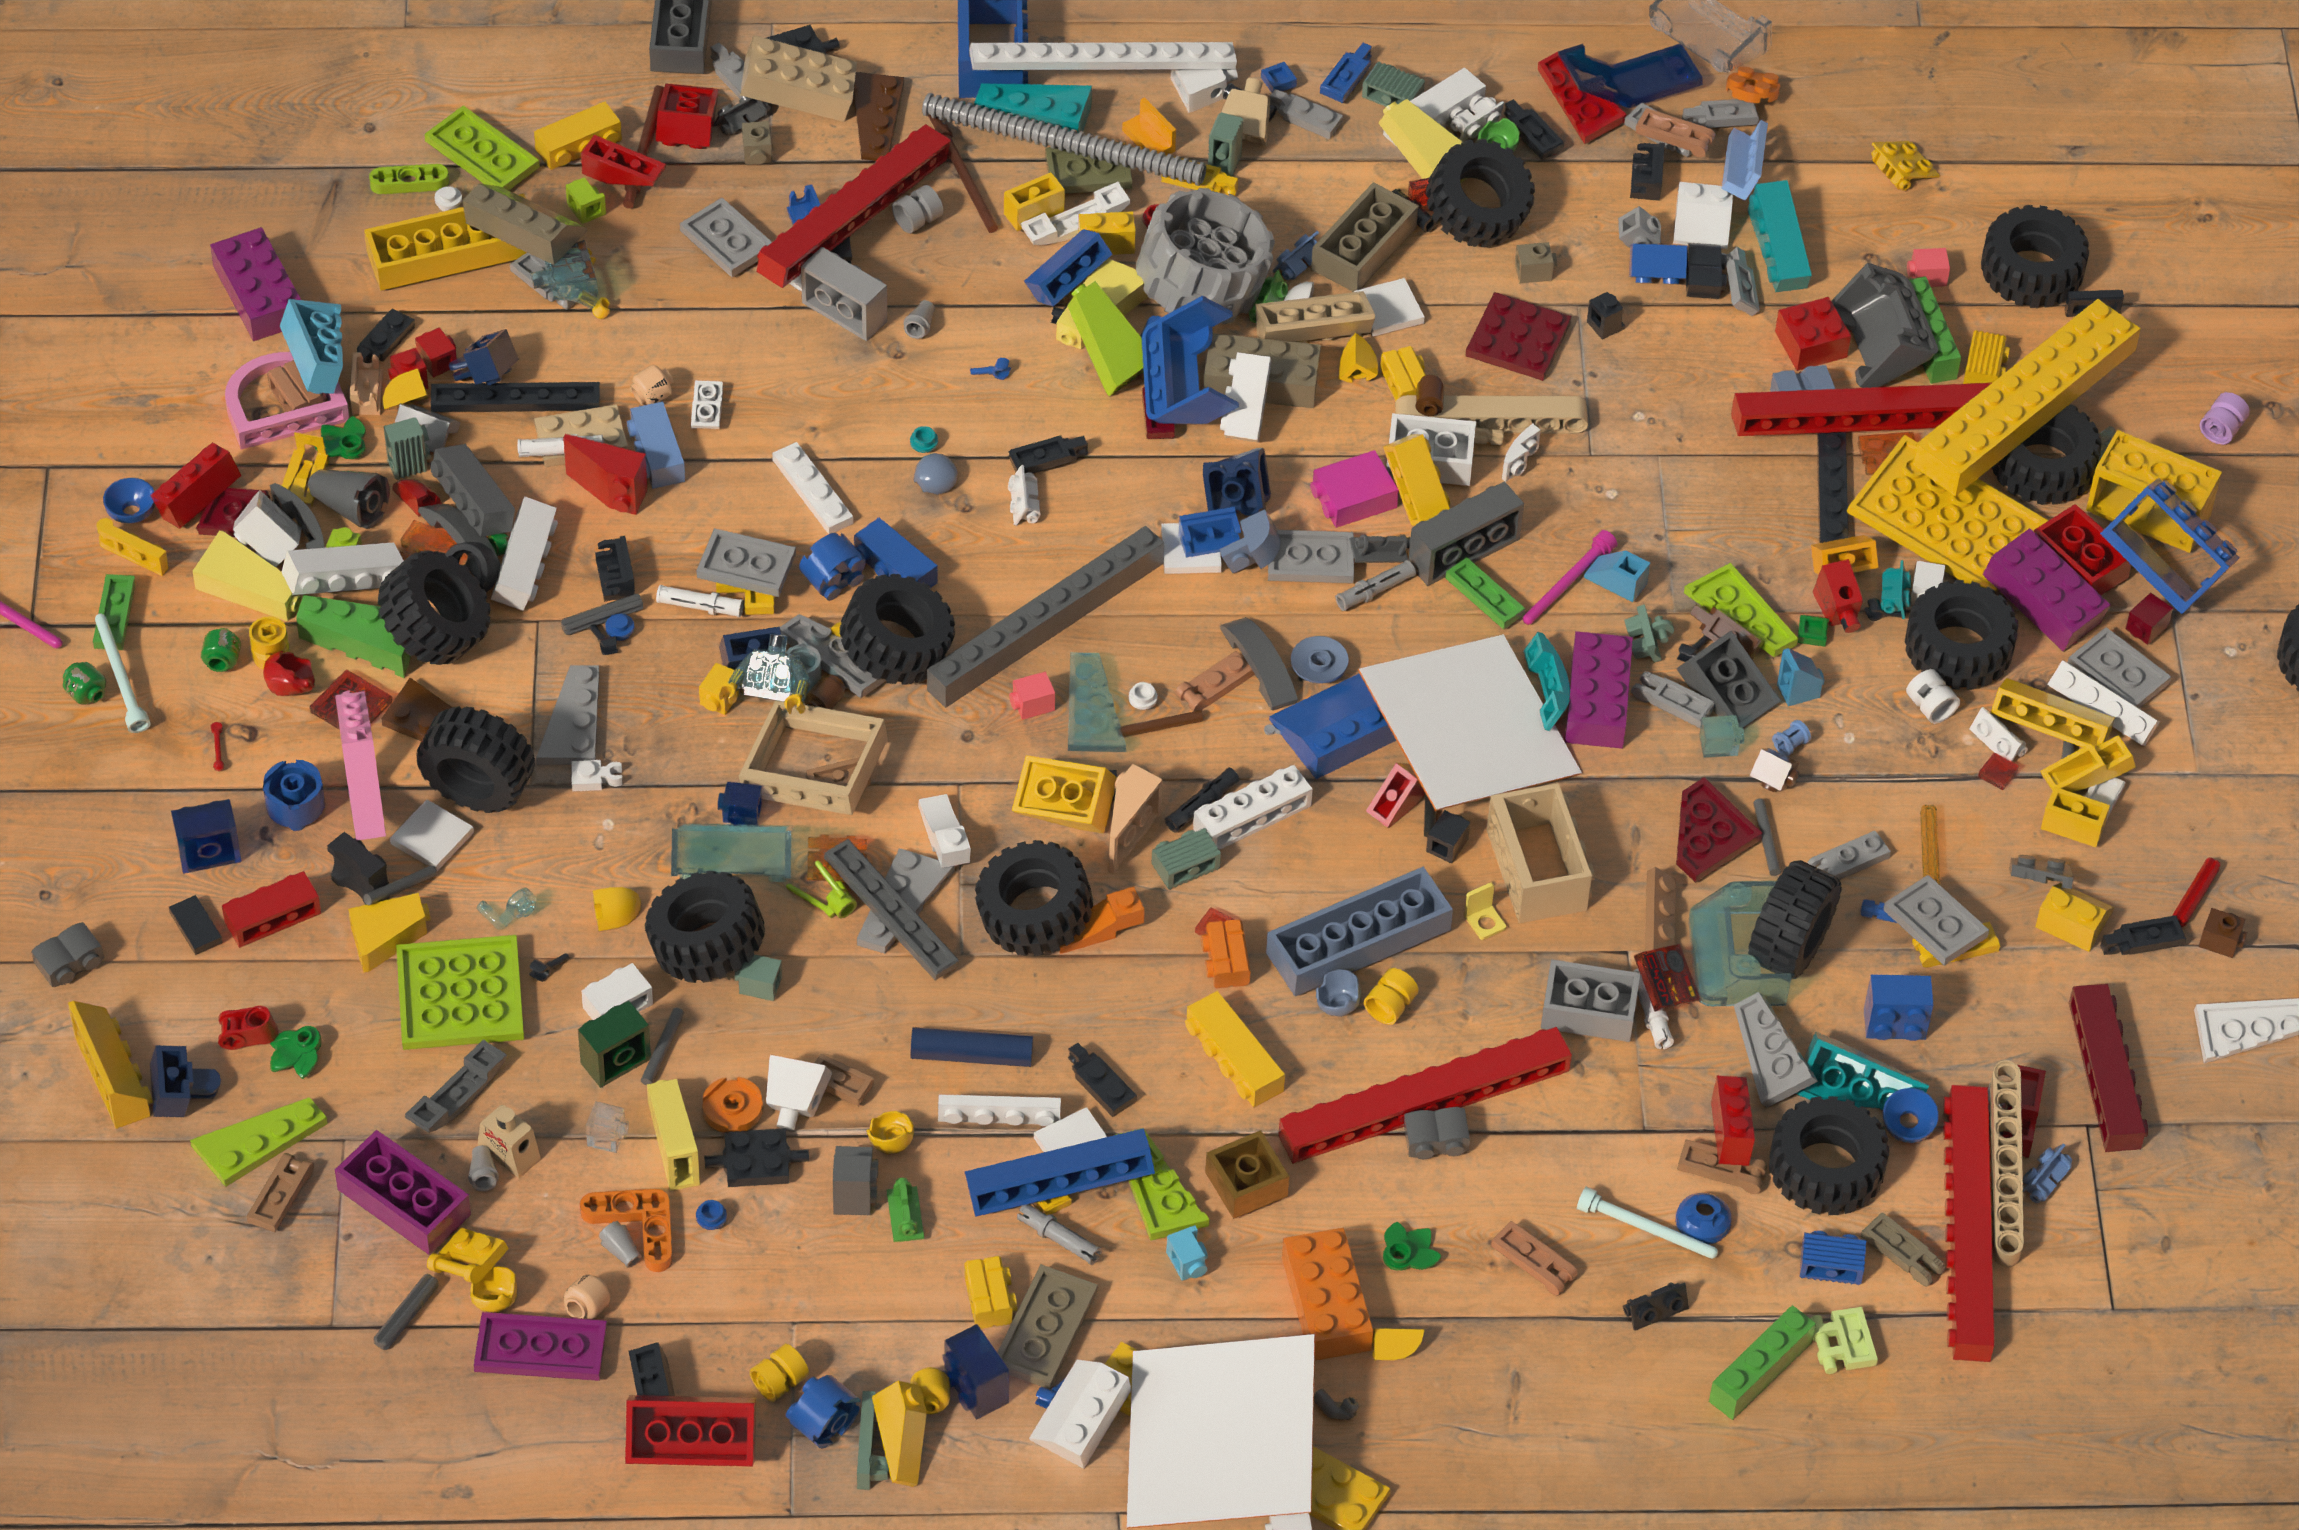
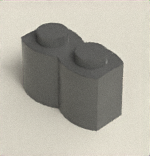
M84 922L70 926L57 937L40 943L31 951L34 964L52 987L70 983L79 972L96 968L104 959L102 946Z
M1451 1107L1437 1111L1420 1110L1404 1114V1131L1409 1157L1425 1160L1437 1154L1455 1157L1469 1151L1470 1136L1465 1108Z

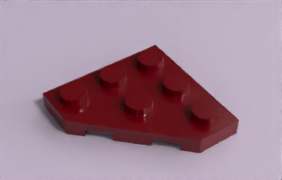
M1705 777L1682 791L1676 865L1695 883L1761 841L1762 832Z

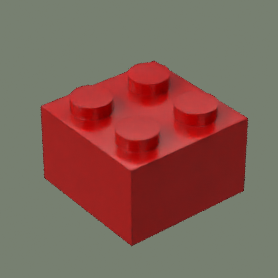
M1829 297L1778 310L1775 333L1797 371L1809 366H1818L1847 358L1851 335Z

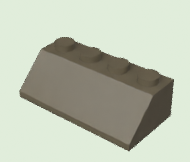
M478 184L462 200L466 224L553 265L587 232V227L500 186Z

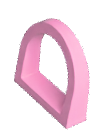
M278 352L260 356L247 362L231 376L225 389L227 414L240 449L294 436V432L303 434L321 429L323 424L333 426L346 422L349 419L348 404L339 383L336 385L334 394L325 393L328 399L327 402L249 422L239 402L244 389L257 377L268 373L269 370L278 366L283 367L285 363L294 359L291 352Z

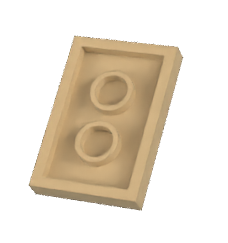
M617 404L534 418L538 438H562L565 434H577L578 436L603 435L605 444L628 449ZM565 454L542 456L545 467L565 464Z

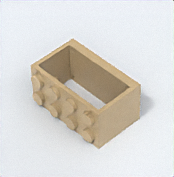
M1559 783L1491 795L1486 831L1518 923L1587 911L1588 900L1592 898L1591 881L1595 880L1593 866L1591 863L1587 864L1585 843L1583 840H1579L1577 836L1578 825L1576 818L1570 816L1569 799L1566 794H1562ZM1550 824L1568 875L1533 882L1515 830Z

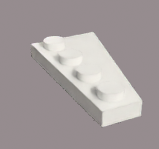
M2299 998L2196 1004L2194 1009L2204 1064L2299 1035Z

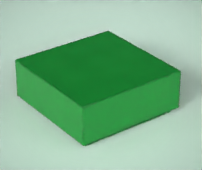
M1800 615L1798 643L1825 647L1829 618Z

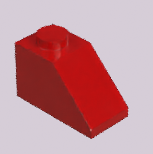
M1396 763L1366 810V812L1387 828L1393 826L1418 805L1425 794L1410 764Z

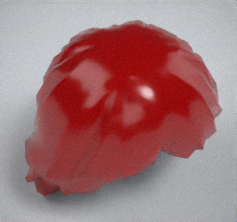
M279 651L272 654L265 661L263 677L267 687L275 695L292 696L310 692L315 687L311 661L308 658L297 657L292 652Z

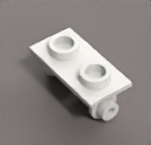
M1485 97L1471 106L1470 110L1475 115L1466 109L1453 117L1450 126L1454 131L1461 133L1459 140L1462 142L1468 138L1473 139L1489 121L1498 122L1501 119L1504 102L1502 101L1497 104L1493 97Z
M1021 465L1008 482V490L1011 491L1012 499L1010 512L1013 513L1015 526H1017L1021 519H1025L1029 523H1036L1041 515L1039 500H1037V478L1032 473H1025L1024 465Z
M1981 707L1970 730L2001 760L2010 766L2016 755L2019 757L2025 755L2028 750L2026 742L2020 740L2012 732L2010 733L1996 715Z

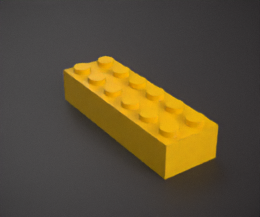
M523 193V194H518L519 196H521V197H523V198L526 199L524 193ZM464 207L364 229L366 251L380 291L517 260L527 253L466 224Z

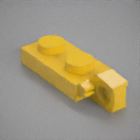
M1205 164V178L1200 186L1195 185V182L1189 184L1187 180L1181 182L1179 178L1173 180L1171 176L1165 178L1163 174L1161 175V182L1193 190L1209 188L1211 191L1228 196L1229 194L1235 196L1238 190V178L1227 176L1226 173L1221 171L1220 167Z

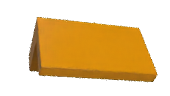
M1145 97L1140 99V114L1123 122L1122 131L1137 146H1141L1142 150L1149 148L1150 152L1157 150L1158 154L1165 152L1166 156L1176 151V129Z

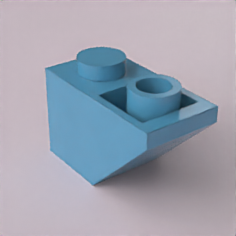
M1626 550L1598 556L1584 574V578L1634 602L1648 583L1650 562Z

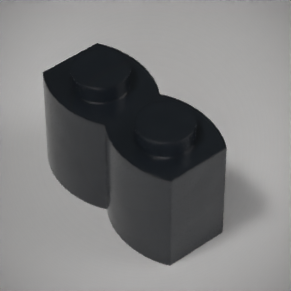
M1688 243L1686 297L1719 299L1720 292L1726 290L1727 275L1722 274V270H1725L1726 254L1721 253V245Z

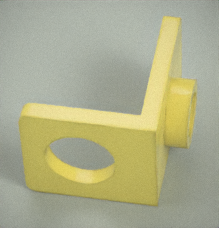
M1492 883L1472 890L1466 895L1464 917L1481 940L1506 930V924L1492 906L1494 885ZM1488 917L1494 920L1495 926L1491 929H1484L1479 926L1478 921L1481 918Z

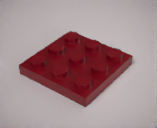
M1494 292L1466 348L1465 356L1543 381L1571 324L1572 316Z

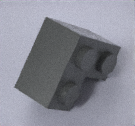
M836 1146L833 1163V1215H870L871 1203L877 1204L879 1159H873V1147Z

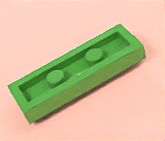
M1467 557L1446 571L1445 579L1503 630L1525 615V608Z
M106 574L98 614L106 616L118 650H123L136 585L135 576ZM96 625L93 638L94 649H105Z

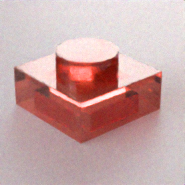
M1429 178L1409 181L1408 197L1412 200H1417L1423 206L1427 205L1429 198L1426 196V187L1429 184Z

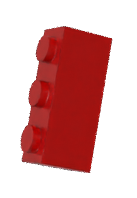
M212 442L150 496L162 519L181 529L242 475L231 453Z
M304 871L295 875H289L271 885L260 887L256 891L240 898H233L228 903L222 905L224 922L239 948L321 914L319 896Z
M1717 1075L1711 1107L1719 1164L1749 1166L1755 1136L1747 1077Z

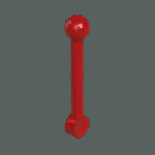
M214 722L211 724V732L214 734L216 758L213 768L220 772L225 767L221 759L220 733L223 731V727L220 722Z

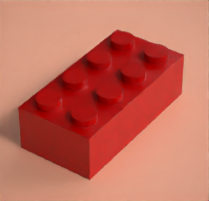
M629 1395L626 1400L625 1464L753 1467L756 1440V1398Z

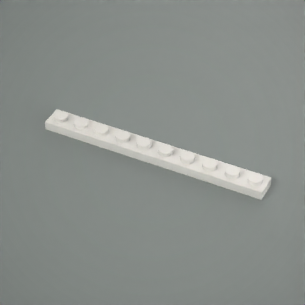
M1233 42L970 43L969 49L973 70L1235 69L1237 64Z

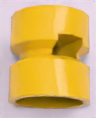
M266 616L252 623L249 628L252 657L256 666L264 669L265 661L272 654L279 651L290 652L287 627L282 620L273 616Z
M1389 968L1378 981V984L1365 997V1009L1377 1021L1387 1025L1394 1024L1405 1011V1005H1409L1419 992L1418 985L1409 974L1401 969Z
M786 1343L770 1354V1360L764 1358L749 1370L755 1387L771 1402H775L789 1391L788 1385L795 1387L809 1376L808 1366L802 1356L794 1347Z

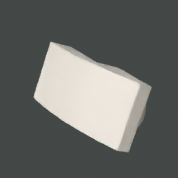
M695 381L691 428L719 429L723 382Z
M1534 424L1526 428L1510 446L1503 465L1502 480L1505 482L1514 476L1521 475L1527 467V456L1533 455L1538 450L1541 430Z

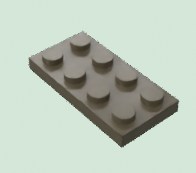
M1040 1264L992 1362V1369L1051 1389L1098 1292V1284Z

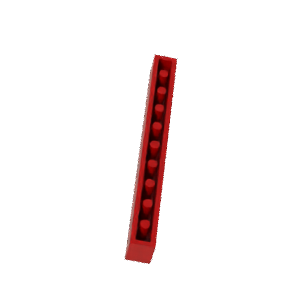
M927 124L917 131H912L907 139L897 143L885 156H880L868 169L864 168L859 176L852 181L846 182L841 190L835 194L832 193L819 207L815 206L802 220L798 219L785 233H780L771 244L763 246L757 256L758 266L756 272L779 287L784 288L801 274V266L821 247L828 251L834 249L944 163L948 157L951 140Z
M1992 383L1735 393L1731 416L1738 436L1936 428Z
M1557 1027L1548 1030L1542 1029L1533 1035L1521 1039H1511L1506 1044L1494 1048H1484L1478 1053L1467 1057H1457L1451 1062L1440 1066H1430L1422 1072L1413 1075H1403L1394 1081L1382 1085L1376 1084L1367 1090L1355 1094H1346L1340 1099L1328 1103H1319L1310 1109L1298 1113L1291 1112L1280 1118L1278 1136L1292 1164L1402 1128L1404 1127V1114L1420 1110L1437 1111L1451 1107L1462 1108L1569 1072L1572 1054Z
M1951 1085L1949 1097L1944 1096L1943 1115H1948V1122H1944L1943 1140H1948V1147L1944 1149V1165H1949V1173L1946 1172L1944 1177V1191H1949V1198L1945 1200V1216L1950 1217V1224H1946L1945 1242H1950L1951 1249L1946 1251V1268L1951 1269V1276H1947L1946 1294L1951 1295L1952 1302L1947 1304V1321H1952V1329H1948L1947 1347H1952L1953 1360L1990 1362L1994 1349L1988 1087Z

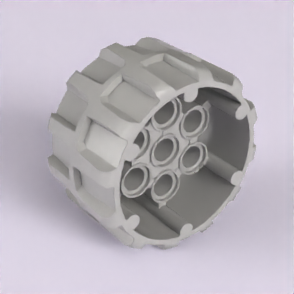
M1199 188L1189 192L1178 191L1170 195L1166 204H1160L1156 207L1136 262V272L1143 279V290L1147 296L1158 302L1165 308L1164 311L1168 314L1203 295L1231 310L1233 316L1221 323L1223 325L1232 323L1240 313L1247 314L1257 301L1273 262V254L1271 253L1275 244L1273 234L1267 230L1262 221L1263 216L1257 210L1253 211L1234 195L1229 194L1228 196L1211 191L1209 188Z

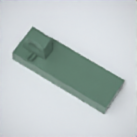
M863 1391L857 1464V1489L870 1490L871 1481L888 1480L889 1475L886 1457L872 1455L875 1409L872 1396L875 1395V1391Z

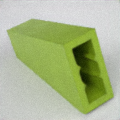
M1094 281L1087 287L1085 284H1082L1071 293L1073 298L1067 307L1105 392L1110 397L1144 373L1142 338L1097 282Z

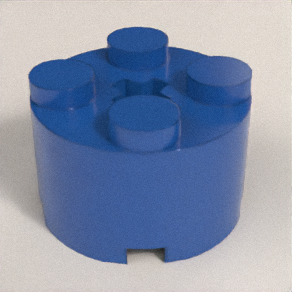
M835 532L824 536L810 547L813 553L808 559L804 555L799 564L800 571L820 595L831 601L840 594L841 589L848 585L854 587L863 580L864 575L862 571L866 560L845 534L841 533V536H839Z
M296 760V763L287 764L286 761H282L272 766L265 774L263 791L266 811L274 822L289 827L293 831H299L304 829L306 825L314 822L322 814L325 808L323 783L319 770L313 764L304 760Z
M826 1375L820 1379L814 1376L805 1383L802 1389L804 1394L798 1402L789 1407L786 1417L797 1430L816 1446L823 1449L833 1444L830 1438L835 1433L842 1436L849 1429L860 1410L856 1403L861 1402V1400L832 1375Z

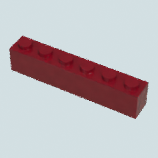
M2108 984L2073 986L2069 1007L2105 1152L2141 1150L2144 1137H2148V1123L2141 1116V1096L2135 1093L2136 1077L2134 1070L2129 1069V1048L2122 1041L2123 1024L2121 1019L2117 1020L2116 997L2111 995Z

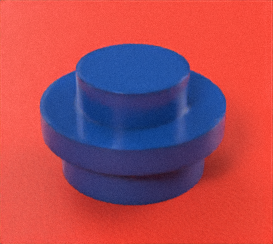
M626 614L612 615L605 623L606 632L610 637L615 636L616 641H624L633 633L634 621Z
M716 1200L704 1201L696 1211L697 1223L707 1230L720 1228L727 1219L725 1207Z

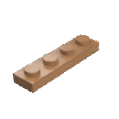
M1653 867L1647 871L1645 954L1658 951L1666 952L1667 954L1669 950H1675L1676 879L1659 868ZM1664 953L1665 964L1669 971H1664L1667 975L1664 976L1663 974V977L1667 980L1668 977H1672L1671 974L1674 975V971L1668 966L1666 954Z

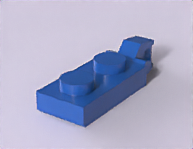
M1363 42L1355 53L1346 52L1321 84L1320 94L1344 103L1369 70L1372 46Z

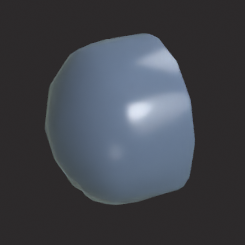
M932 453L924 456L917 463L913 480L914 483L917 482L923 492L938 495L948 492L956 484L958 471L955 464L947 456Z
M1343 969L1326 973L1322 986L1316 988V999L1320 1010L1330 1016L1339 1017L1346 1016L1355 1010L1361 1001V990L1357 976L1350 970Z

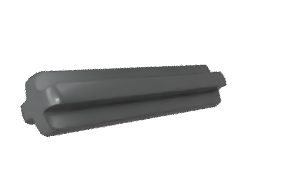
M633 594L566 617L561 620L562 630L566 635H570L590 628L592 624L599 625L604 623L612 615H628L642 610L643 601L639 594Z
M430 1274L423 1275L374 1336V1344L377 1347H380L382 1350L389 1349L438 1288V1280Z

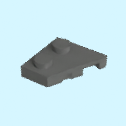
M2018 855V858H2011L2009 870L2011 876L2045 884L2048 883V880L2063 882L2062 888L2072 889V871L2070 865L2065 864L2064 860L2049 858L2047 862L2036 861V857L2030 855Z

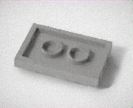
M723 198L718 199L680 223V231L731 277L758 262L757 256L760 249L772 243Z
M714 528L696 570L697 578L779 597L796 556V547Z
M1277 530L1280 537V549L1274 560L1268 564V581L1353 583L1354 555L1349 540L1350 537H1354L1353 532Z
M2107 627L2068 658L2069 664L2138 708H2141L2169 685L2171 680L2169 674Z
M1929 875L1884 903L1883 910L1944 966L1988 937L1989 929Z

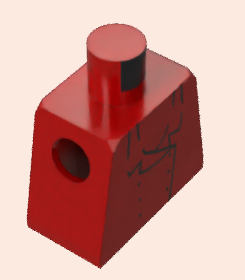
M1849 559L1822 565L1813 594L1825 618H1829L1828 624L1830 626L1842 624L1845 633L1858 630L1861 625L1857 617L1863 604V598Z

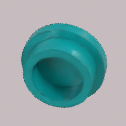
M921 426L912 433L910 445L917 452H931L938 445V436L932 428Z

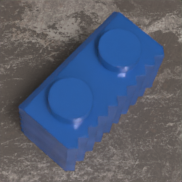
M1823 1231L1804 1232L1799 1277L1802 1279L1806 1277L1807 1279H1819L1820 1281H1837L1838 1283L1860 1285L1865 1268L1866 1240L1859 1239L1851 1234L1839 1237L1828 1235Z

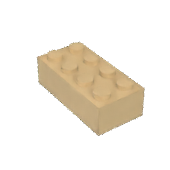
M753 35L745 57L740 95L844 122L853 99L857 62Z

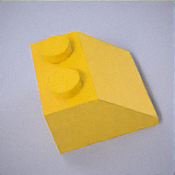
M2062 883L2052 886L2040 906L2035 928L2089 952L2112 914L2114 907L2073 888H2062Z

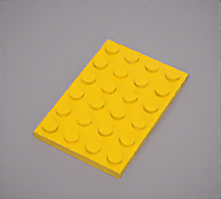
M1904 435L1850 503L1847 513L1928 562L1945 565L1944 571L1958 580H1964V583L1971 584L1972 581L1980 583V587L1986 588L1988 586L1995 590L1996 594L1998 589L1983 576L1991 557L2029 528L2034 532V529L2048 520L1980 479L1975 480L1955 497L1913 466L1916 444L1918 442Z

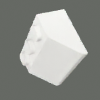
M1076 1360L1029 1437L1030 1441L1084 1469L1132 1390L1128 1376L1100 1362Z

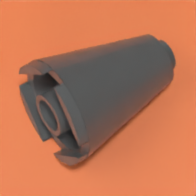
M320 469L312 474L308 481L310 494L358 527L366 529L372 528L381 520L385 513L381 511L383 503H388L390 498L388 479L378 473Z

